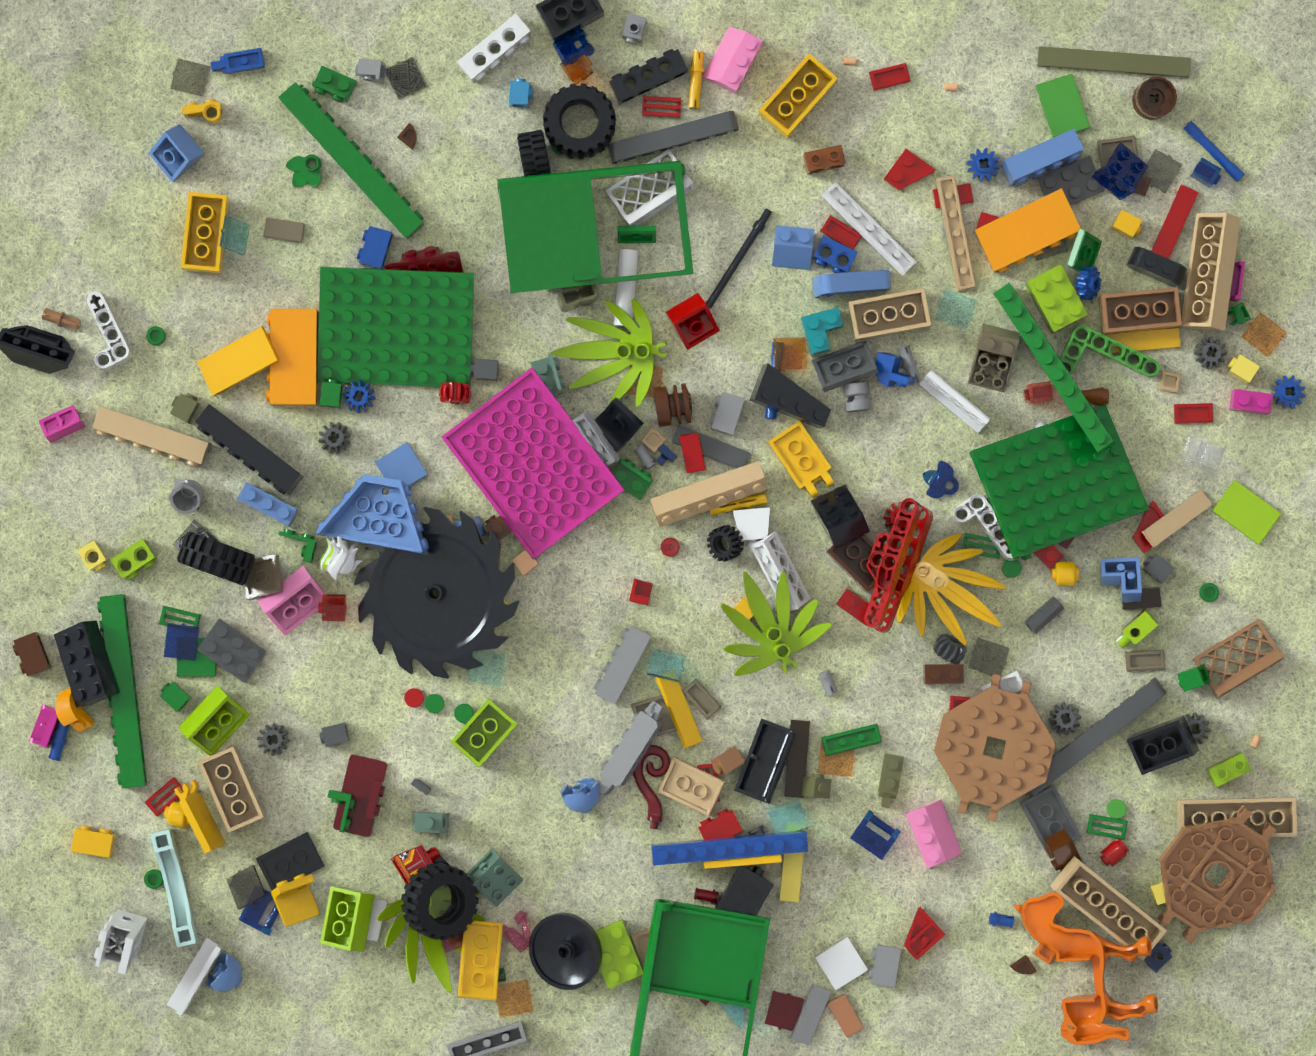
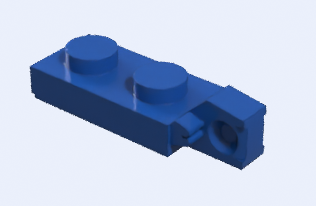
M262 48L227 53L224 56H220V61L211 62L212 71L222 70L223 74L265 68Z

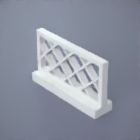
M668 149L646 164L659 163L666 156H669L672 161L677 160ZM672 172L669 173L668 181L658 179L659 173L655 174V178L644 177L645 175L627 176L605 190L628 226L640 225L677 200L675 182L671 181ZM685 173L683 175L684 193L687 194L695 189L690 177ZM631 179H641L639 189L629 187ZM644 180L654 182L652 191L642 189ZM657 182L667 184L664 192H655ZM618 188L625 190L623 199L615 198L611 192ZM628 191L638 192L636 201L626 200ZM640 194H651L650 201L647 203L639 202ZM625 203L635 205L634 211L629 215H626L624 212Z
M932 370L929 371L919 384V386L976 433H979L989 422L990 418Z

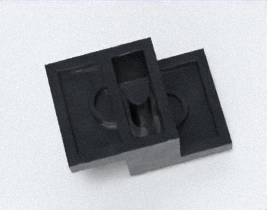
M617 397L594 419L605 438L617 453L644 424Z

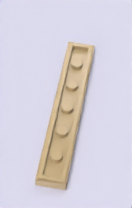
M955 175L936 178L957 291L976 288Z

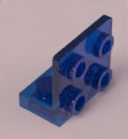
M1119 143L1107 164L1096 170L1092 177L1116 198L1122 200L1133 194L1148 165L1123 143Z

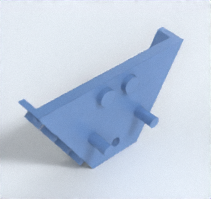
M367 474L361 476L355 482L354 488L343 496L342 502L331 510L330 516L318 525V530L315 532L324 537L337 539L340 536L341 540L428 555L427 549H429V546L421 532L423 531L422 523L416 516L418 509L411 499V487L401 480ZM385 488L389 489V493L387 495L383 494V490Z

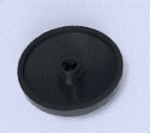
M562 912L544 918L535 926L529 940V955L535 971L545 982L553 987L563 990L580 988L589 983L599 971L602 961L600 940L590 924L577 915Z

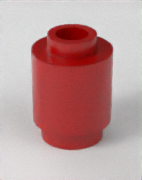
M1120 839L1114 840L1100 852L1102 854L1100 859L1106 866L1110 864L1113 867L1127 855L1126 853L1129 849Z

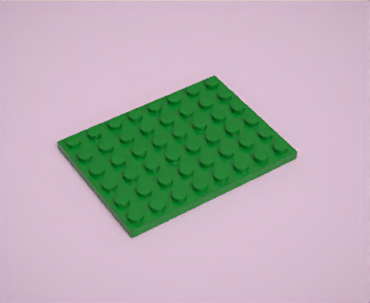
M321 266L317 382H327V379L338 380V383H351L353 381L358 383L361 380L363 384L441 387V384L446 382H459L471 386L474 273Z
M1106 404L1093 409L1116 444L1101 454L1096 451L1073 415L969 452L1013 559L1149 510Z

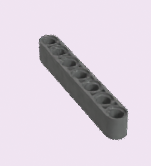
M728 111L616 141L607 146L612 164H618L617 162L621 160L625 162L636 159V156L642 155L643 157L654 154L658 150L662 152L673 149V146L678 145L680 147L691 144L695 140L699 142L709 139L710 136L715 135L717 137L728 134L727 132L732 130L736 132L739 130L735 112Z

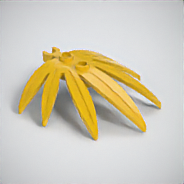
M958 533L934 544L924 554L921 561L917 563L911 583L901 599L897 610V621L901 623L904 619L914 593L915 620L921 637H924L926 627L924 592H927L942 622L964 646H967V641L958 621L944 600L938 595V592L965 612L1001 628V623L978 598L948 578L951 577L968 584L986 588L1007 590V587L986 575L974 571L943 567L944 564L964 561L983 553L982 549H961L941 555L961 539L962 534Z

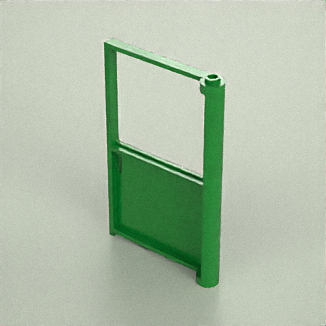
M669 161L497 179L510 294L693 275L683 175H685L684 164H681L680 161ZM672 172L676 186L685 269L603 278L591 180Z
M655 899L629 1056H640L651 991L749 1008L750 1014L743 1056H748L770 918L666 899Z

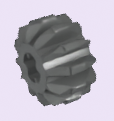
M1209 337L1208 342L1203 338L1201 340L1202 344H1196V348L1199 350L1194 351V355H1200V357L1195 361L1199 362L1202 360V368L1208 363V370H1211L1213 365L1216 368L1220 367L1219 362H1225V359L1221 356L1227 355L1226 351H1221V349L1226 347L1225 344L1219 346L1220 339L1213 343V337ZM1208 348H1210V351L1213 350L1215 352L1213 358L1211 356L1208 357Z
M330 422V429L324 425L323 429L326 432H319V435L324 438L319 439L318 442L325 443L322 446L323 450L329 447V454H332L334 448L336 454H340L339 447L346 451L347 449L343 444L350 445L351 443L345 439L351 437L350 433H345L348 428L344 426L340 429V422L337 423L336 428L334 423ZM333 433H336L337 436L339 435V438L336 440V443H334V441L332 440L330 441V438L333 437Z
M941 634L935 641L933 649L937 656L952 664H959L967 652L966 646L948 634Z
M1062 702V709L1058 705L1054 706L1057 713L1054 711L1049 712L1055 716L1048 719L1049 722L1055 721L1051 729L1058 726V734L1063 729L1064 735H1068V728L1074 733L1075 728L1073 725L1080 727V723L1075 721L1082 717L1075 716L1079 712L1078 708L1071 711L1073 704H1069L1066 709V703ZM1066 713L1068 714L1067 718L1070 720L1063 724V720L1060 717Z
M1193 713L1192 718L1189 714H1186L1185 718L1189 728L1191 725H1197L1196 729L1198 732H1193L1192 734L1195 742L1197 740L1199 744H1202L1201 737L1208 739L1204 732L1211 731L1210 728H1205L1209 721L1202 722L1204 715H1200L1197 719V713Z
M273 723L272 730L268 724L265 725L267 732L260 729L259 732L264 736L257 737V740H263V743L259 744L258 747L266 746L263 750L264 754L270 749V755L274 756L276 749L280 755L282 754L280 747L287 750L288 747L283 742H290V739H284V736L289 734L288 731L281 733L284 726L281 725L277 730V724ZM276 735L278 742L270 744L269 741L271 740H269V737Z

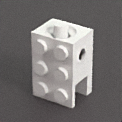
M119 909L114 915H111L109 922H106L104 930L100 931L98 941H101V943L96 948L94 958L97 959L95 966L99 967L103 960L120 964L118 973L125 975L139 953L147 918Z

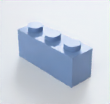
M247 482L237 498L288 527H291L299 512L298 509Z

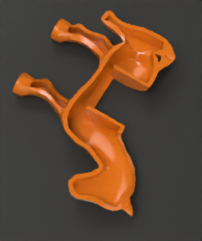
M1055 891L1040 897L1030 898L1023 905L1014 904V908L1022 915V922L1026 930L1038 942L1056 952L1057 962L1088 961L1092 959L1096 994L1077 995L1062 1000L1064 1020L1060 1031L1061 1036L1068 1042L1075 1045L1096 1044L1111 1038L1128 1041V1028L1106 1025L1102 1021L1108 1017L1116 1021H1124L1130 1017L1142 1019L1145 1018L1147 1013L1153 1014L1158 1012V998L1156 994L1146 995L1143 1000L1137 1003L1124 1004L1110 998L1105 989L1104 973L1108 956H1117L1128 961H1134L1138 956H1150L1152 945L1149 936L1141 937L1136 943L1124 946L1115 944L1094 931L1057 925L1053 921L1056 914L1062 909L1065 899Z

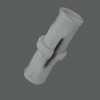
M906 345L898 348L900 357H902V368L906 370L907 375L916 377L914 383L921 382L922 379L916 367L917 361L913 359L910 346Z

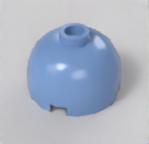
M593 778L578 780L577 782L580 784L569 787L568 784L561 789V796L565 805L572 811L581 812L582 814L588 813L599 802V784L597 780L594 782Z
M228 953L222 954L214 964L216 968L213 971V975L208 974L206 986L218 992H228L241 984L243 980L241 977L242 967L240 962Z

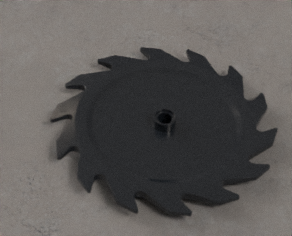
M424 507V511L430 518L428 524L421 522L423 526V531L421 532L429 546V549H427L428 555L369 544L365 547V550H377L379 557L360 569L354 585H358L367 581L370 585L358 606L359 622L361 623L370 613L374 616L372 642L378 653H383L386 641H389L399 666L409 674H413L412 660L415 658L433 676L449 679V675L443 668L444 662L467 670L481 667L483 663L473 658V652L497 649L508 639V636L495 635L494 630L515 615L520 603L519 600L509 605L504 603V598L516 579L515 563H511L504 572L500 571L501 543L494 531H491L488 543L484 544L474 519L465 512L460 511L461 526L457 527L440 509ZM435 588L439 590L438 598L433 594Z

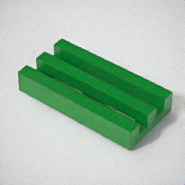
M618 226V243H656V226Z
M964 533L962 549H966V545L995 550L996 554L983 552L980 556L999 559L1000 552L996 546L967 541L968 538L992 542L989 537Z
M163 606L159 624L197 633L201 615ZM166 610L196 618L195 621L168 615ZM164 618L192 624L194 626L192 629L164 622Z
M1089 814L1086 833L1125 840L1128 821ZM1093 818L1123 824V828L1094 823ZM1092 826L1121 831L1122 833L1121 835L1091 829Z

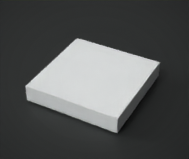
M848 937L815 957L835 990L868 971Z

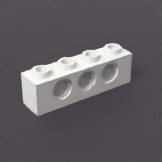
M514 14L457 61L458 66L472 82L475 80L480 81L486 76L485 72L491 68L493 70L501 63L500 60L504 56H511L516 51L514 49L516 46L527 43L530 40L531 31L518 15ZM507 34H514L515 39L508 42L505 40ZM493 46L501 48L497 54L491 53L490 49ZM478 58H484L486 60V63L482 66H478L476 64V60Z

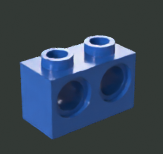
M823 235L813 255V259H815L816 264L822 267L826 265L832 267L834 273H846L849 271L858 252ZM823 248H827L831 251V255L823 257L820 251ZM838 258H847L848 264L841 266L838 263Z

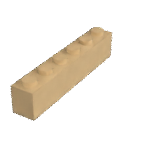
M99 406L92 426L93 429L97 430L96 434L107 437L110 434L115 436L114 440L125 443L128 440L133 442L132 446L143 449L146 446L151 448L150 452L161 455L164 452L169 454L168 458L180 461V458L188 460L187 464L198 467V464L204 465L211 445L206 441Z
M759 461L651 498L650 501L659 527L760 493L767 490L768 486Z

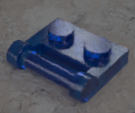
M578 29L553 43L564 66L576 62L577 59L584 55L591 56L594 53V47L588 42L587 35L583 29ZM579 41L582 46L576 48L574 42Z
M868 810L850 839L882 860L901 831L897 828H892L873 815L874 812ZM868 821L889 834L890 838L888 841L866 826Z
M256 885L238 919L269 936L279 914L276 904L265 925H261L259 922L270 901H274L271 892Z

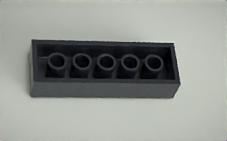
M208 404L195 421L199 425L197 427L198 430L208 437L210 434L214 436L212 440L223 449L227 446L229 454L238 460L240 458L244 459L243 464L253 472L257 469L259 471L258 476L268 483L270 481L275 483L273 487L283 495L285 493L291 495L304 478L298 471L212 405Z

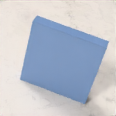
M408 442L375 462L385 478L401 480L409 485L428 475Z

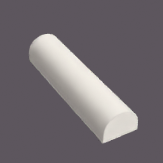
M621 249L619 251L617 277L637 275L639 251ZM636 281L617 282L615 304L633 318L634 313L631 300L635 298ZM614 316V324H613V326L625 327V326Z

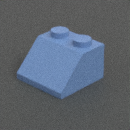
M179 124L165 131L148 154L167 177L174 182L195 165L204 152Z
M776 225L772 266L810 270L815 229Z

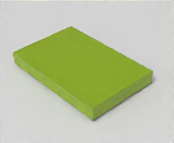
M1236 480L1231 483L1212 510V512L1258 545L1281 515L1279 511Z

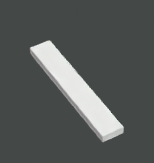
M836 182L823 193L822 197L902 276L917 263Z

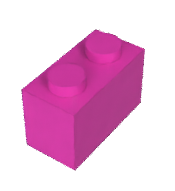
M1234 389L1231 391L1229 410L1268 415L1271 413L1273 394Z

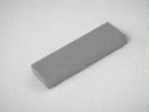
M589 411L572 420L606 466L620 459Z
M812 984L791 1034V1039L808 1046L810 1045L831 991Z

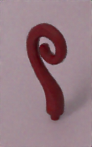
M650 745L633 772V776L638 789L648 804L647 820L651 821L650 829H658V822L663 820L662 805L655 792L645 780L643 764L648 756H658L662 761L661 768L655 769L653 763L648 762L646 764V771L652 777H661L669 769L670 758L662 747Z

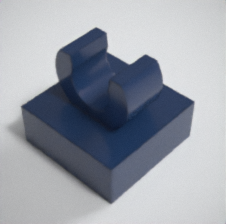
M664 444L658 449L661 455L656 462L659 465L663 466L667 460L673 463L677 459V455Z

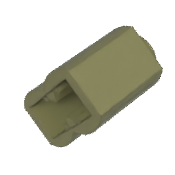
M596 285L565 288L558 293L557 301L562 312H569L576 309L579 305L587 306L594 303L598 298L599 292Z

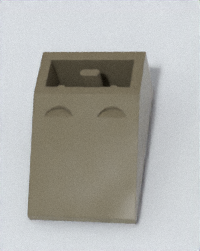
M982 324L968 384L1005 393L1018 348L1020 333Z

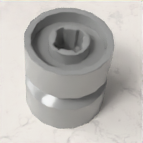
M867 382L851 383L843 386L844 396L848 398L845 401L846 412L871 410L870 399L867 398L869 394Z

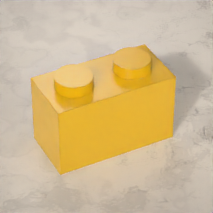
M81 825L80 828L74 830L71 852L110 858L112 857L116 834H111L110 829L100 828L99 831H93L91 826Z

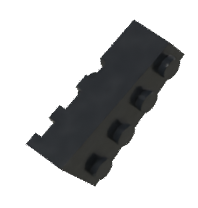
M770 364L762 365L749 401L813 427L824 428L831 409Z

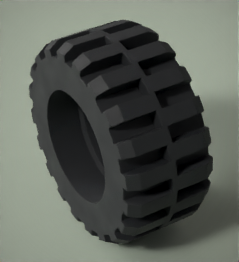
M583 83L578 86L570 84L568 88H560L557 94L554 93L551 96V100L547 102L545 112L543 113V125L550 145L555 147L558 152L567 155L568 158L573 159V157H577L578 159H584V157L588 156L589 158L594 157L598 152L601 153L611 143L612 136L615 133L616 116L610 99H607L603 91L600 92L597 90V87H588L587 84ZM582 104L589 106L596 113L598 119L597 127L590 136L573 138L564 131L562 116L573 105Z
M189 531L184 537L177 560L181 564L243 586L247 583L255 556Z
M437 863L436 865L428 864L426 868H419L416 875H411L409 878L411 881L409 884H405L404 889L406 891L401 897V900L404 901L401 908L406 913L404 918L406 922H409V926L418 933L435 940H449V937H458L459 932L464 933L467 930L466 926L472 924L474 921L472 917L478 911L476 904H479V898L475 895L478 894L477 887L473 886L474 881L472 878L468 877L464 871L443 863ZM447 884L451 891L450 906L442 916L433 919L429 913L430 897L438 887Z

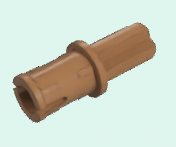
M45 308L43 311L45 315H42V319L56 323L59 327L65 326L78 330L81 325L79 319L65 315L64 312L59 313Z

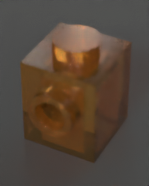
M579 51L560 63L565 74L575 86L594 73L590 67L592 62L588 56H582Z

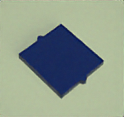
M184 623L181 625L167 624L164 657L177 658L179 661L182 659L196 660L199 627L186 626Z

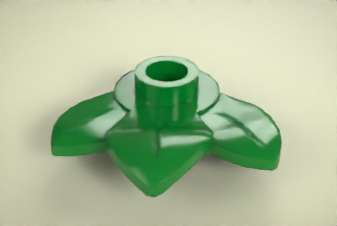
M313 154L307 155L305 158L296 156L287 162L286 168L294 172L292 178V185L294 187H302L307 183L312 188L319 185L321 181L319 170L322 164L318 156ZM310 161L315 162V166L313 168L309 167L308 165Z

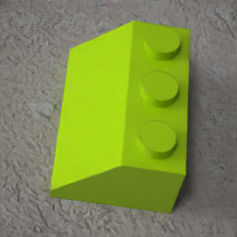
M217 685L178 728L188 740L206 754L212 756L250 714Z

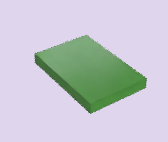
M1072 74L1035 86L1053 138L1072 129L1079 132L1090 128Z

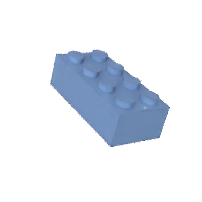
M1072 129L1005 159L1001 164V168L1009 185L1019 187L1025 184L1030 177L1033 180L1043 176V173L1048 169L1052 172L1061 168V165L1066 161L1068 164L1077 161L1084 148L1075 129Z

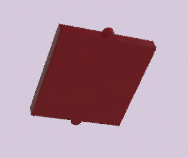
M773 991L765 1024L778 1027L779 1030L783 1028L793 1031L804 999L791 996L790 993L784 994Z

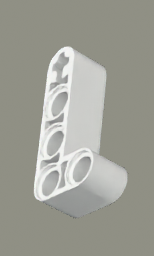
M91 292L87 297V304L109 347L97 353L94 361L99 368L109 370L129 360L132 352L106 298L99 292ZM95 297L101 299L99 300V304L103 309H99V307L95 303H93L95 302ZM103 314H109L110 316L109 321L106 323L101 322ZM112 331L118 332V337L115 340L109 339V334ZM120 348L126 349V354L123 357H118L117 355ZM108 356V364L102 366L100 364L101 358Z
M973 495L954 509L953 520L956 524L964 525L975 518L1003 558L1008 561L1015 560L1011 553H1007L1008 547L1004 544L1006 542L1005 538L1002 540L995 538L994 533L1001 531L992 507L982 495ZM979 500L982 502V507L976 509L972 506V502ZM964 511L967 517L963 520L958 519L956 513ZM985 516H991L994 522L992 524H986L983 521V518Z

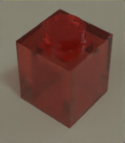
M1051 381L1026 385V389L1023 390L1025 401H1028L1029 405L1052 402Z
M323 594L322 602L318 603V613H322V621L346 620V595Z

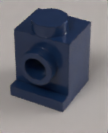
M1158 942L1152 949L1151 955L1147 956L1144 961L1157 973L1172 958L1170 954L1172 950L1166 943L1161 944ZM1162 953V959L1157 960L1156 954Z

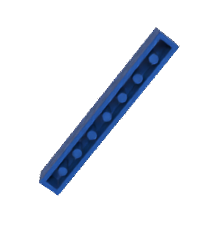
M805 830L651 844L653 866L808 852L807 832Z

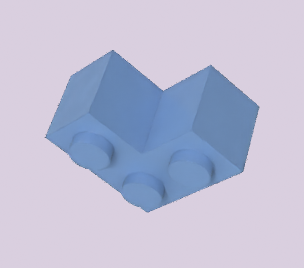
M1140 557L1101 559V586L1120 585L1122 603L1141 602Z

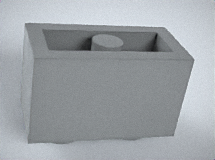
M723 392L722 396L718 395L715 406L718 407L716 414L712 413L709 424L712 425L711 430L733 436L745 398Z
M878 944L877 948H873L871 960H874L873 968H869L868 979H871V984L895 988L901 953L900 948Z

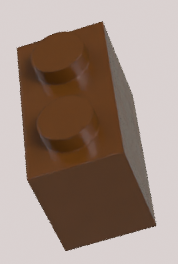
M33 632L13 640L15 644L13 645V650L16 656H19L21 659L20 668L23 674L31 677L52 668L38 632Z
M963 664L923 665V684L964 683Z
M1065 829L1044 840L1047 846L1045 851L1050 859L1053 858L1050 862L1056 871L1060 870L1062 872L1074 856L1082 862L1072 839Z

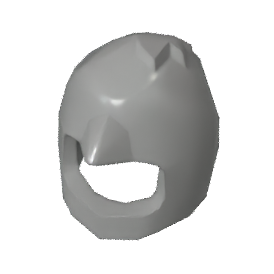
M175 478V487L169 496L172 507L179 513L190 514L199 510L204 500L201 485L195 480Z

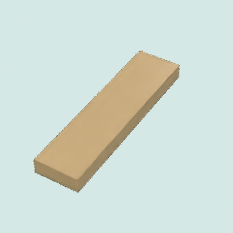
M1201 489L1146 528L1142 533L1151 546L1155 547L1209 508L1212 503Z

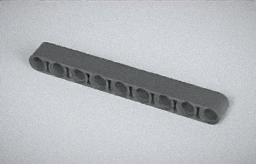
M1155 677L1151 679L1148 684L1138 689L1134 695L1129 696L1120 703V706L1111 710L1103 719L1093 724L1089 730L1083 732L1071 744L1061 749L1058 754L1053 756L1047 781L1029 791V794L1032 797L1037 795L1162 698L1167 692Z

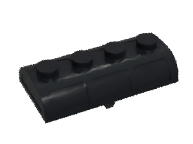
M761 718L734 791L770 804L797 732Z

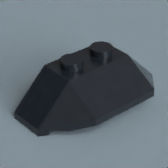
M24 325L9 329L2 328L0 332V350L13 363L51 374L67 369L75 355V351L63 336L32 326Z

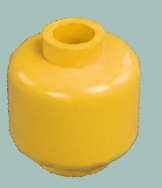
M1073 561L1057 562L1055 568L1052 569V580H1056L1057 586L1060 587L1074 586L1076 581H1079V566H1076Z
M174 801L169 807L166 806L164 818H167L169 826L181 829L186 828L187 825L190 826L179 802Z

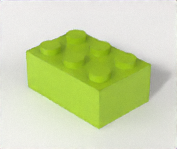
M1061 264L1025 283L1051 335L1088 315Z
M488 698L450 743L480 768L515 729L518 723Z
M331 886L320 944L348 951L364 952L375 894L346 887Z
M623 919L594 930L602 948L600 970L608 989L643 975L642 965Z

